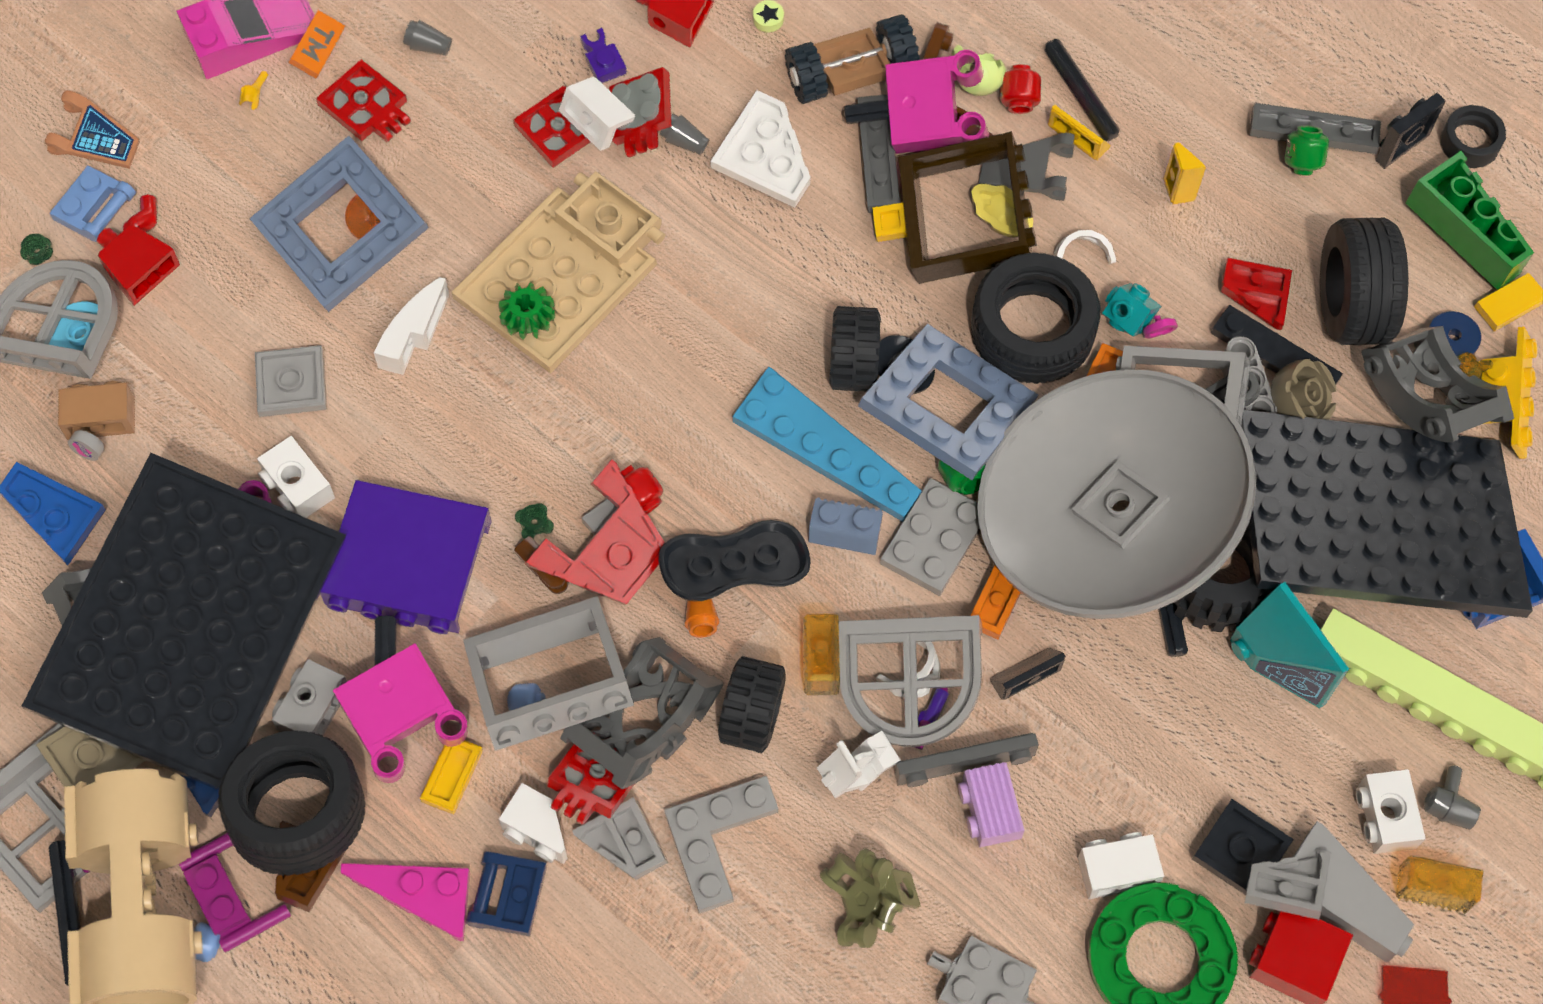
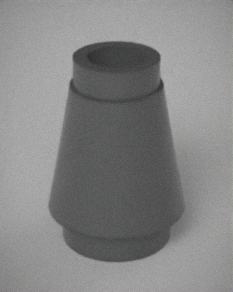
M411 20L406 29L403 44L410 46V50L447 56L452 44V38L422 20L418 22Z
M672 113V127L661 130L660 135L666 138L665 142L701 155L710 139L682 114L677 116Z

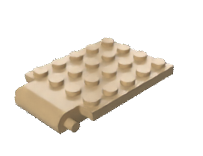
M597 171L590 177H587L582 172L578 173L574 178V183L579 188L571 196L557 187L451 292L454 300L549 373H552L657 265V261L645 252L643 248L651 240L656 244H660L665 238V233L659 230L662 224L661 218ZM531 281L534 284L535 290L543 286L547 291V296L553 298L555 319L549 322L550 328L548 332L539 329L537 339L532 336V333H527L525 339L522 340L519 332L510 335L507 332V327L501 324L499 318L501 312L498 305L499 301L505 300V290L515 292L517 283L522 289L527 288Z

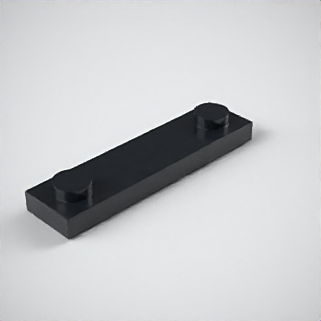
M1232 305L1228 306L1212 328L1211 334L1227 344L1235 337L1249 338L1256 346L1262 365L1276 374L1280 369L1294 361L1310 359L1313 362L1320 361L1331 372L1335 385H1337L1343 375L1337 369Z

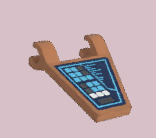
M64 91L61 97L64 109L67 112H81L71 140L56 133L50 132L47 134L45 144L48 145L47 151L54 155L69 154L130 169L140 143L139 139L86 97L74 91Z

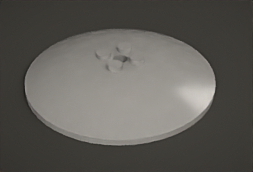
M1126 369L1097 373L1074 380L1056 388L1030 405L1005 430V437L986 463L978 493V518L983 541L998 570L1012 586L1035 603L1059 613L1081 618L1112 619L1140 615L1171 604L1201 586L1222 567L1234 552L1249 524L1256 495V470L1251 448L1241 425L1232 412L1218 398L1195 383L1178 376L1157 371ZM1120 500L1130 502L1129 506L1123 511L1117 512L1112 510L1113 505Z

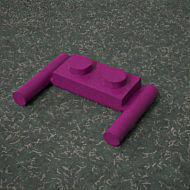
M228 833L192 851L191 858L179 864L214 935H220L218 942L224 953L291 917L284 903L251 921L217 854L234 846Z

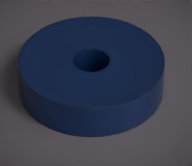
M1449 311L1439 314L1432 320L1429 327L1443 326L1448 342L1461 363L1470 360L1475 355L1481 344L1482 336L1479 326L1471 317L1460 312ZM1449 335H1454L1458 340H1452Z

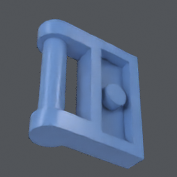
M87 165L49 214L52 220L91 241L97 242L100 232L103 231L125 201H130L134 197L136 191L124 181L119 182ZM113 193L114 195L112 196V198L100 211V213L93 220V222H89L93 215L109 197V195Z

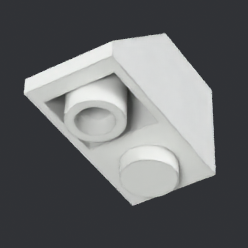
M521 783L499 818L501 828L504 830L503 835L517 845H522L525 842L534 847V853L547 862L552 863L555 859L564 864L567 860V854L556 811L551 809L553 800Z

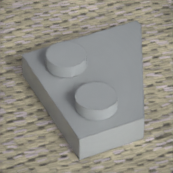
M634 797L620 804L610 819L600 815L572 830L579 840L635 880L668 863Z
M1319 852L1318 858L1301 861L1296 856L1285 858L1275 863L1267 861L1252 864L1245 903L1319 919L1331 852Z

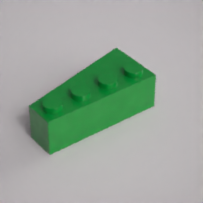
M1460 151L1420 178L1408 197L1406 204L1499 290L1521 274L1534 251L1514 223L1503 217L1499 211L1501 205L1495 197L1490 198L1481 186L1483 180L1476 171L1471 172L1466 165V156Z

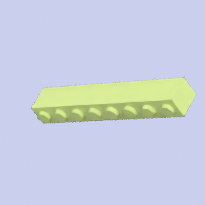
M1332 609L1321 631L1349 668L1345 677L1350 682L1370 688L1377 692V695L1382 700L1404 707L1409 710V713L1414 718L1431 722L1440 727L1441 731L1448 737L1467 742L1479 754L1486 757H1494L1503 762L1511 772L1518 775H1526L1537 781L1538 785L1543 789V723L1340 611Z

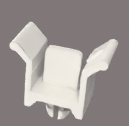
M880 731L866 739L852 753L849 752L843 740L839 741L836 744L838 748L817 767V770L822 776L821 780L825 787L837 798L845 792L856 789L863 791L885 770L896 765L901 760L883 731Z

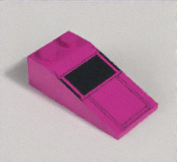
M203 0L176 11L186 38L206 80L299 44L315 16L307 0Z

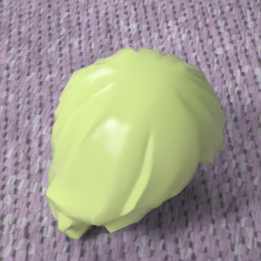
M957 45L951 55L954 56L963 50L962 46ZM979 54L978 56L984 70L981 82L973 87H965L963 85L961 87L974 96H986L994 93L1001 87L1006 68L1001 59L995 60L993 58V54ZM972 63L965 64L960 72L965 74L971 73L976 65Z

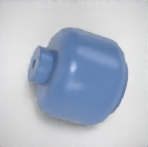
M535 683L515 684L508 693V708L511 711L545 700L546 698L545 694L541 693L540 687Z
M199 922L196 924L194 931L202 932L203 954H196V960L209 962L217 954L220 946L218 942L220 935L215 936L209 924Z

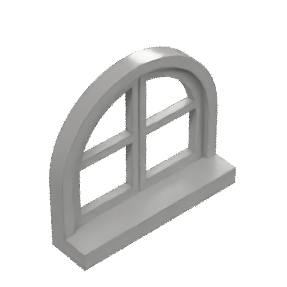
M72 260L45 263L19 276L0 295V362L91 379L117 320V298L109 282L94 267ZM64 279L51 307L21 302L25 296L39 286ZM78 281L85 283L93 289L98 303L97 315L66 310V306ZM14 310L47 315L34 342L2 336ZM61 318L94 323L82 351L48 345Z
M980 616L838 621L840 688L844 702L858 724L871 735L883 731L890 744L903 747H918L938 742L961 727L974 710L981 690L982 621ZM963 641V679L917 681L916 642ZM903 643L904 681L858 682L857 645ZM962 687L955 704L943 717L931 724L918 727L917 689ZM904 689L905 728L884 722L873 714L863 700L860 691Z

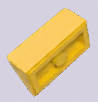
M1055 104L1051 107L1048 126L1059 134H1074L1073 144L1094 160L1098 161L1110 148L1108 142Z
M1180 142L1175 143L1172 148L1163 178L1172 204L1191 202L1196 199L1206 169L1205 165Z

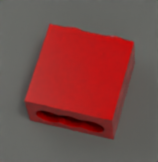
M1279 910L1276 913L1270 911L1262 928V931L1267 933L1263 945L1256 944L1248 961V964L1254 966L1249 978L1304 1004H1325L1353 934L1321 919Z

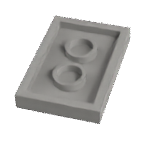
M930 478L883 554L880 564L932 593L941 596L980 531L978 503L958 492L951 491L947 486Z

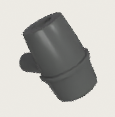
M1452 765L1448 767L1444 788L1435 786L1428 792L1424 802V810L1438 818L1440 822H1447L1470 830L1475 826L1481 808L1458 794L1463 770L1459 766Z

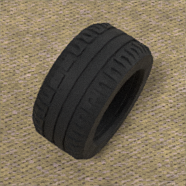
M1024 253L1023 255L1018 254L1002 260L1001 263L996 264L995 267L986 273L975 295L971 317V335L974 345H976L975 348L980 352L981 358H984L985 361L1019 382L1043 384L1047 383V381L1054 382L1055 380H1060L1062 377H1066L1069 373H1073L1078 369L1092 350L1101 317L1098 293L1094 285L1091 284V280L1084 272H1081V269L1061 257L1045 253ZM1019 296H1042L1060 305L1068 316L1070 327L1065 334L1053 340L1034 342L1022 339L1011 332L1003 322L1000 310L1007 302Z
M284 731L266 736L254 742L236 756L227 768L220 783L218 808L232 844L238 854L250 865L271 874L300 875L318 870L321 867L323 868L328 863L339 858L352 845L353 839L357 837L362 827L361 824L364 821L365 797L351 758L335 741L328 737H323L321 734H315V732ZM306 777L319 780L329 787L330 793L324 807L312 819L298 826L280 829L266 826L256 819V810L261 798L273 786L287 779Z

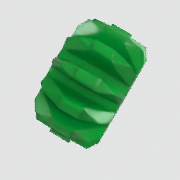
M530 281L527 288L522 289L517 283L515 286L516 291L505 290V300L499 301L500 322L503 326L507 327V332L510 335L519 332L520 338L524 340L527 333H532V336L537 339L539 336L538 330L548 332L550 328L549 322L555 319V311L553 310L554 300L551 296H547V291L543 286L535 290L534 284Z

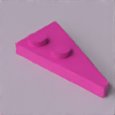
M341 863L340 873L350 878L352 882L363 888H368L391 904L418 916L425 923L431 926L434 925L452 935V938L464 941L470 880L469 868Z

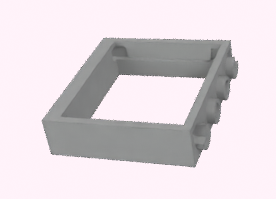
M1124 346L1123 356L1117 359L1116 370H1135L1136 364L1229 369L1224 405L1232 412L1242 426L1250 371V362L1245 352Z
M598 596L463 640L486 727L495 751L634 705ZM599 633L613 674L612 678L499 715L495 714L483 670Z

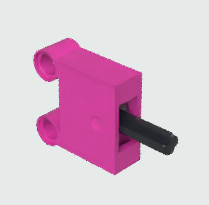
M964 49L954 56L886 64L888 100L847 105L844 111L847 124L890 119L891 142L896 154L931 150L989 137L986 122L981 114L967 112L957 120L954 81L957 80L965 87H973L981 82L984 75L980 58L972 50ZM972 63L976 65L971 73L965 74L960 72L965 64ZM969 126H981L980 131L976 135L968 136L965 134Z

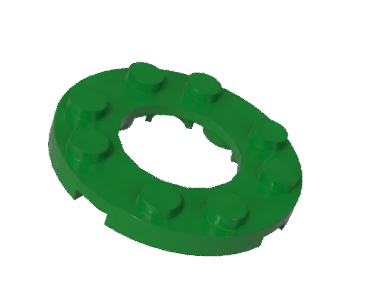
M1171 883L1142 884L1130 888L1115 897L1104 908L1097 919L1088 946L1090 973L1094 985L1106 1004H1223L1229 996L1235 976L1237 975L1238 952L1232 930L1221 912L1202 895H1196L1188 890L1179 888V885ZM1162 922L1175 925L1187 933L1194 943L1198 955L1197 972L1190 984L1181 990L1169 993L1156 992L1137 982L1130 972L1126 958L1128 941L1135 931L1146 924Z

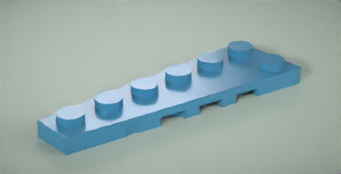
M770 367L766 369L733 415V423L904 522L922 493V490Z

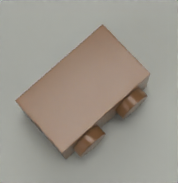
M109 381L104 383V385L95 386L77 384L70 388L59 389L58 426L67 440L77 430L87 431L96 437L135 433V397L127 382L121 383L118 381Z

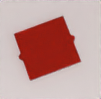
M1390 965L1381 966L1382 992L1378 994V998L1382 1000V1004H1452V999L1448 997V971Z

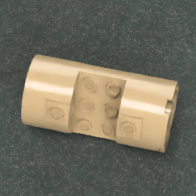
M126 769L95 775V782L89 785L80 781L75 786L64 787L65 847L69 869L82 868L91 872L110 874L112 918L91 923L79 931H68L69 1004H194L197 1001L196 954H203L202 932L194 931L193 920L157 914L154 899H152V896L156 895V878L153 871L178 865L191 858V846L198 845L196 823H189L187 781L178 774L171 775V779L159 776V771L155 769Z

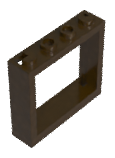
M1012 131L899 157L910 267L918 284L991 269L996 264L1001 263L1002 260L1008 259L1011 256L1032 253V247L1037 246L1034 228L1029 227L1028 219L1033 218L1030 199H1025L1024 190H1029V181L1026 171H1021L1020 162H1025V152L1022 144L1017 145ZM1008 158L1018 241L929 259L920 178Z

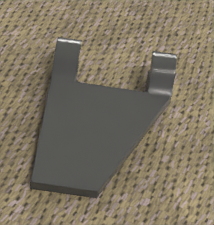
M1060 133L1023 145L1026 160L1025 162H1020L1021 171H1026L1029 181V190H1024L1025 192L1041 193L1058 201L1065 200L1067 177L1052 176L1047 179L1045 177L1051 151L1061 157L1073 158L1074 134ZM1008 158L982 164L979 184L1005 185L1012 190Z

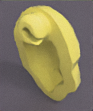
M978 184L974 186L971 194L973 204L976 207V215L988 223L995 232L1008 237H1018L1012 190L1005 185ZM1033 218L1028 219L1029 227L1033 226Z

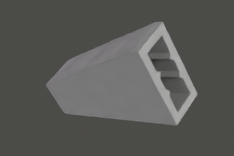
M1317 821L1293 857L1297 856L1299 861L1318 858L1319 852H1331L1319 919L1353 934L1352 940L1386 963L1396 954L1402 957L1413 941V938L1408 936L1414 926L1413 922L1330 831Z

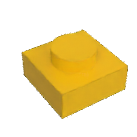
M904 203L873 207L875 233L878 242L907 237Z

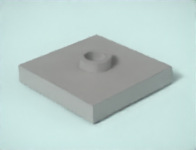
M322 345L255 352L257 412L259 417L327 410Z

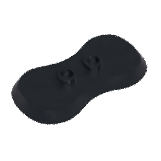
M775 520L760 521L737 533L725 536L702 534L678 535L668 540L659 552V568L668 588L681 599L694 602L714 598L737 586H789L803 579L809 572L811 565L810 553L800 532L788 523Z

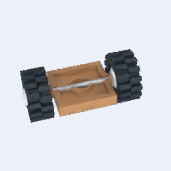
M904 14L878 21L876 23V31L878 33L876 37L869 27L820 43L813 44V42H807L786 49L785 59L787 62L785 63L789 71L787 73L791 79V86L794 88L798 101L801 104L827 97L828 85L834 96L885 81L887 80L886 64L920 60L918 54L919 47L915 42L917 39L913 35L912 25L909 26L908 18Z

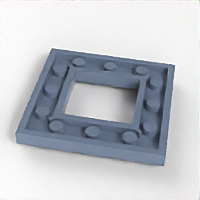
M347 136L249 218L328 312L429 228L350 136ZM348 183L381 222L330 264L297 224Z
M927 324L861 398L858 407L970 480H973L1005 437V430L1023 411L1036 401L1038 394ZM935 368L989 402L964 434L909 399Z

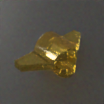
M1467 352L1458 356L1462 363L1459 368L1469 377L1475 375L1480 379L1483 372L1493 368L1491 360H1479L1472 353Z

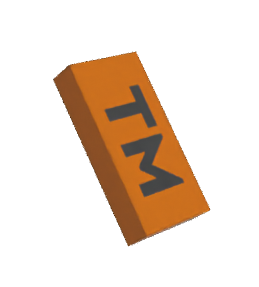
M317 10L288 63L317 79L345 25Z

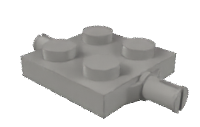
M970 936L963 952L954 961L933 951L927 963L928 966L930 965L947 974L945 987L938 999V1004H1035L1027 1000L1029 986L1037 970L973 936Z

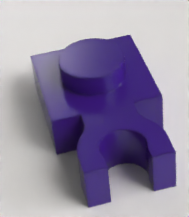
M602 28L596 30L597 41H590L586 34L580 35L581 44L588 52L585 53L586 62L593 76L601 83L627 74L626 65L615 44L612 43L606 46L605 32Z

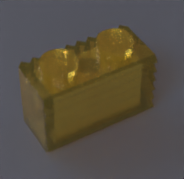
M807 614L803 617L802 632L804 693L806 695L839 694L840 687L839 617L836 614Z
M1409 855L1399 867L1396 897L1399 901L1404 898L1406 902L1411 900L1413 904L1418 901L1420 905L1426 903L1428 907L1430 905H1433L1435 908L1440 906L1442 910L1447 907L1449 911L1455 909L1457 913L1462 911L1466 914L1481 901L1483 870Z

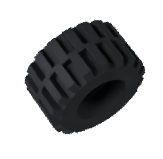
M837 306L834 310L829 380L832 390L867 392L877 381L881 323L878 308Z
M745 656L740 657L733 668L721 710L718 727L720 743L758 753H763L766 750L773 735L786 680L784 666Z

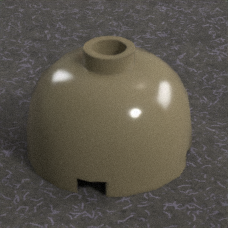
M1310 359L1298 360L1286 365L1275 375L1270 392L1273 403L1277 407V414L1299 416L1303 419L1305 417L1326 420L1331 418L1336 407V403H1331V393L1336 392V385L1331 372L1320 361L1313 362Z

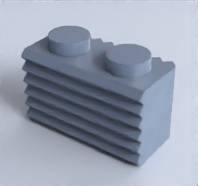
M818 497L814 502L808 542L876 555L883 512L881 509L876 511L874 507L869 510L867 506L864 508L860 505L855 507L854 504L849 506L847 502L841 504L840 501L835 503L833 500L828 502L827 499L821 500Z

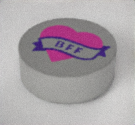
M74 431L68 440V446L76 454L91 461L98 460L104 451L103 443L87 431Z

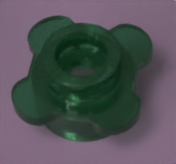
M544 504L529 505L523 510L516 512L515 521L521 525V536L523 539L529 536L534 539L536 535L542 533L550 534L553 531L554 524L548 519V510ZM535 519L538 522L536 524H532L531 521Z

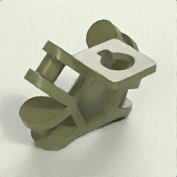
M867 848L862 849L858 853L855 862L845 854L839 853L834 858L835 864L830 869L824 868L819 874L823 882L842 897L847 915L845 921L839 926L837 933L838 943L842 947H850L854 943H858L861 948L872 947L877 938L878 928L893 933L896 925L892 921L896 912H902L904 907L913 909L920 907V901L911 873L893 869V864L890 860L884 857L877 859L875 853ZM845 874L855 879L849 886L841 879ZM902 881L908 889L909 897L901 890L900 884H902Z

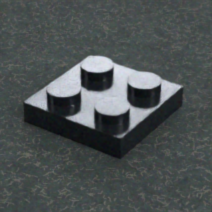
M1436 92L1427 100L1424 98L1418 100L1404 117L1402 115L1395 117L1387 126V136L1379 144L1381 149L1376 162L1385 169L1429 137L1446 100Z
M1231 799L1192 860L1246 895L1252 864L1267 861L1280 862L1294 839Z

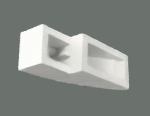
M439 277L427 285L407 302L394 317L374 351L379 369L403 375L414 347L424 350L428 349L449 297L446 279Z

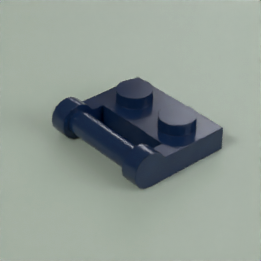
M483 852L481 860L483 870L473 910L468 912L466 924L475 928H488L530 937L547 864L545 862L494 852ZM506 869L507 872L496 916L487 914L497 870Z

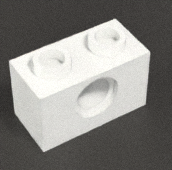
M292 436L257 458L262 469L258 473L259 477L269 490L273 487L276 488L280 494L277 499L284 509L291 512L294 511V513L307 518L335 499L328 481ZM301 477L296 483L287 484L290 478Z
M1409 770L1367 774L1356 788V800L1359 808H1364L1367 821L1364 823V835L1366 841L1372 843L1374 854L1417 849L1425 840V835ZM1381 806L1391 808L1395 818L1386 817L1381 811Z

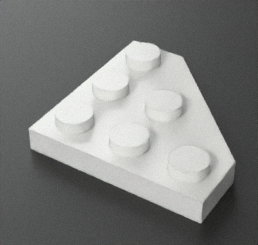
M756 90L711 159V168L795 208L810 185V174L807 166L804 164L801 148L795 131L790 124L785 103Z

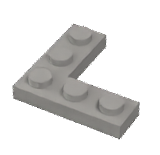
M767 776L664 810L699 914L734 902L712 835L778 813V806Z

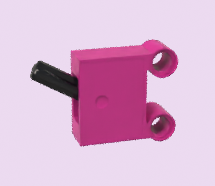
M387 615L376 617L374 667L335 688L333 692L371 757V766L377 779L384 783H394L403 776L405 762L402 753L398 748L393 747V744L435 721V731L438 740L446 746L454 747L465 741L468 735V725L464 714L452 706L416 643L396 654L395 617ZM449 720L458 721L462 726L460 732L453 736L444 734L441 727ZM387 756H392L398 760L397 768L390 773H384L378 768L380 760Z

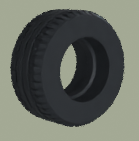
M1385 217L1342 218L1332 224L1327 231L1321 254L1320 301L1327 333L1331 339L1341 345H1378L1389 343L1396 338L1402 328L1408 301V260L1402 233L1394 222Z

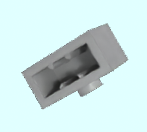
M307 659L303 668H298L294 672L290 681L291 688L286 697L280 698L274 706L272 721L279 732L298 730L323 735L340 707L333 690L347 682L345 676Z

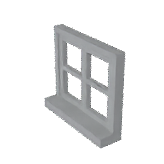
M61 724L55 725L0 770V815L24 795L28 794L50 819L13 851H10L0 839V869L39 913L55 901L52 876L40 885L18 858L55 827L65 836V807L60 811L38 786L53 770L36 746V744L63 728L64 726ZM74 868L75 883L87 874L83 872L82 868Z

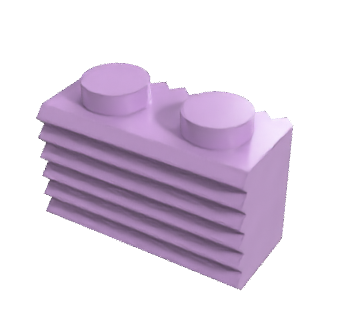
M1007 762L964 771L962 782L958 783V790L962 804L968 803L971 816L967 817V826L970 837L977 838L979 847L1022 839L1024 827Z

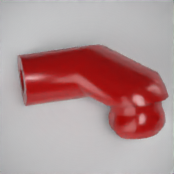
M143 195L140 197V211L123 224V230L128 226L134 225L147 233L156 226L157 204L155 196Z

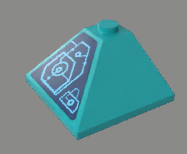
M1286 582L1280 584L1236 628L1230 639L1234 654L1239 660L1245 661L1250 669L1319 709L1326 705L1349 670Z

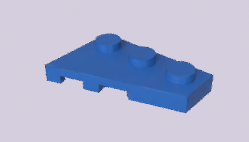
M18 462L14 464L0 484V495L67 566L106 510L103 504Z

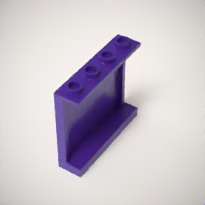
M355 480L339 532L346 535V540L320 593L324 604L336 612L345 613L347 610L360 612L362 616L373 620L376 617L387 615L395 617L396 623L405 627H414L416 624L426 626L430 631L438 634H448V632L459 634L458 618L483 534L489 533L492 523L489 508Z

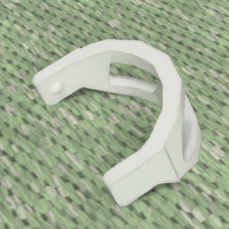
M1078 230L1065 237L1054 249L1053 255L1062 258L1066 246L1071 241L1082 239L1091 241L1101 247L1106 253L1109 264L1116 262L1112 244L1103 235L1092 230Z
M916 642L927 649L929 653L923 670L917 673V681L939 680L940 663L933 643ZM882 674L876 677L877 682L904 681L890 680ZM930 688L917 689L918 698L929 694ZM903 689L889 690L895 696L904 698Z

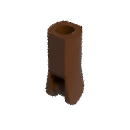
M529 536L521 541L514 551L524 563L539 545ZM528 567L552 593L561 594L566 591L568 582Z

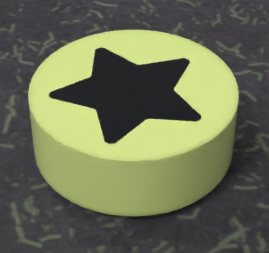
M765 0L755 6L753 10V23L756 28L763 32H774L783 25L784 10L779 3Z

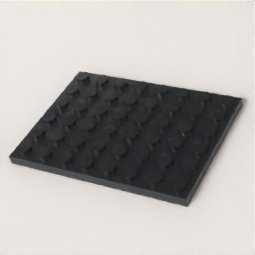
M1244 410L1241 427L1248 439L1256 470V495L1249 521L1256 588L1275 590L1280 584L1286 582L1291 591L1295 593L1527 618L1533 611L1500 440L1458 435L1459 439L1455 442H1442L1410 429L1309 417L1303 419L1299 416Z
M150 452L21 705L22 708L219 790L227 768L236 756L248 747L346 540V535Z

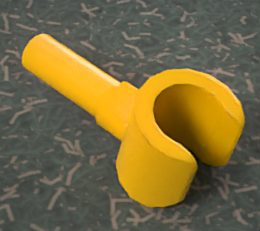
M261 71L252 85L242 86L239 105L249 101L252 102L251 109L258 108L260 89L268 77L266 71Z

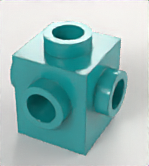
M1129 283L1120 287L1116 286L1111 290L1105 299L1108 305L1102 314L1109 318L1108 322L1115 329L1121 332L1126 331L1131 336H1136L1143 333V329L1149 326L1162 306L1149 297L1150 292L1145 287L1137 283Z

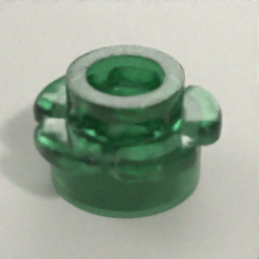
M30 234L21 243V257L24 260H28V263L31 265H40L51 258L53 254L52 243L41 234Z

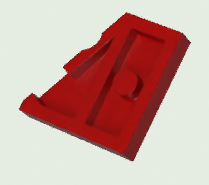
M1227 258L1221 292L1275 329L1282 331L1286 316L1292 270Z

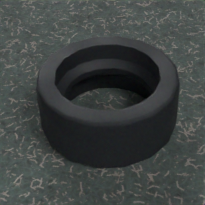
M1463 106L1451 113L1442 130L1440 144L1448 158L1462 151L1467 158L1466 165L1468 168L1484 167L1493 162L1506 140V127L1502 119L1494 111L1484 106ZM1463 125L1476 126L1489 136L1491 145L1482 149L1469 147L1458 139L1455 130L1458 126Z

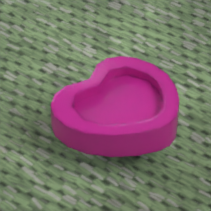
M1160 315L1154 317L1155 322L1143 329V334L1146 339L1169 334L1178 328L1176 319L1166 318L1161 320Z

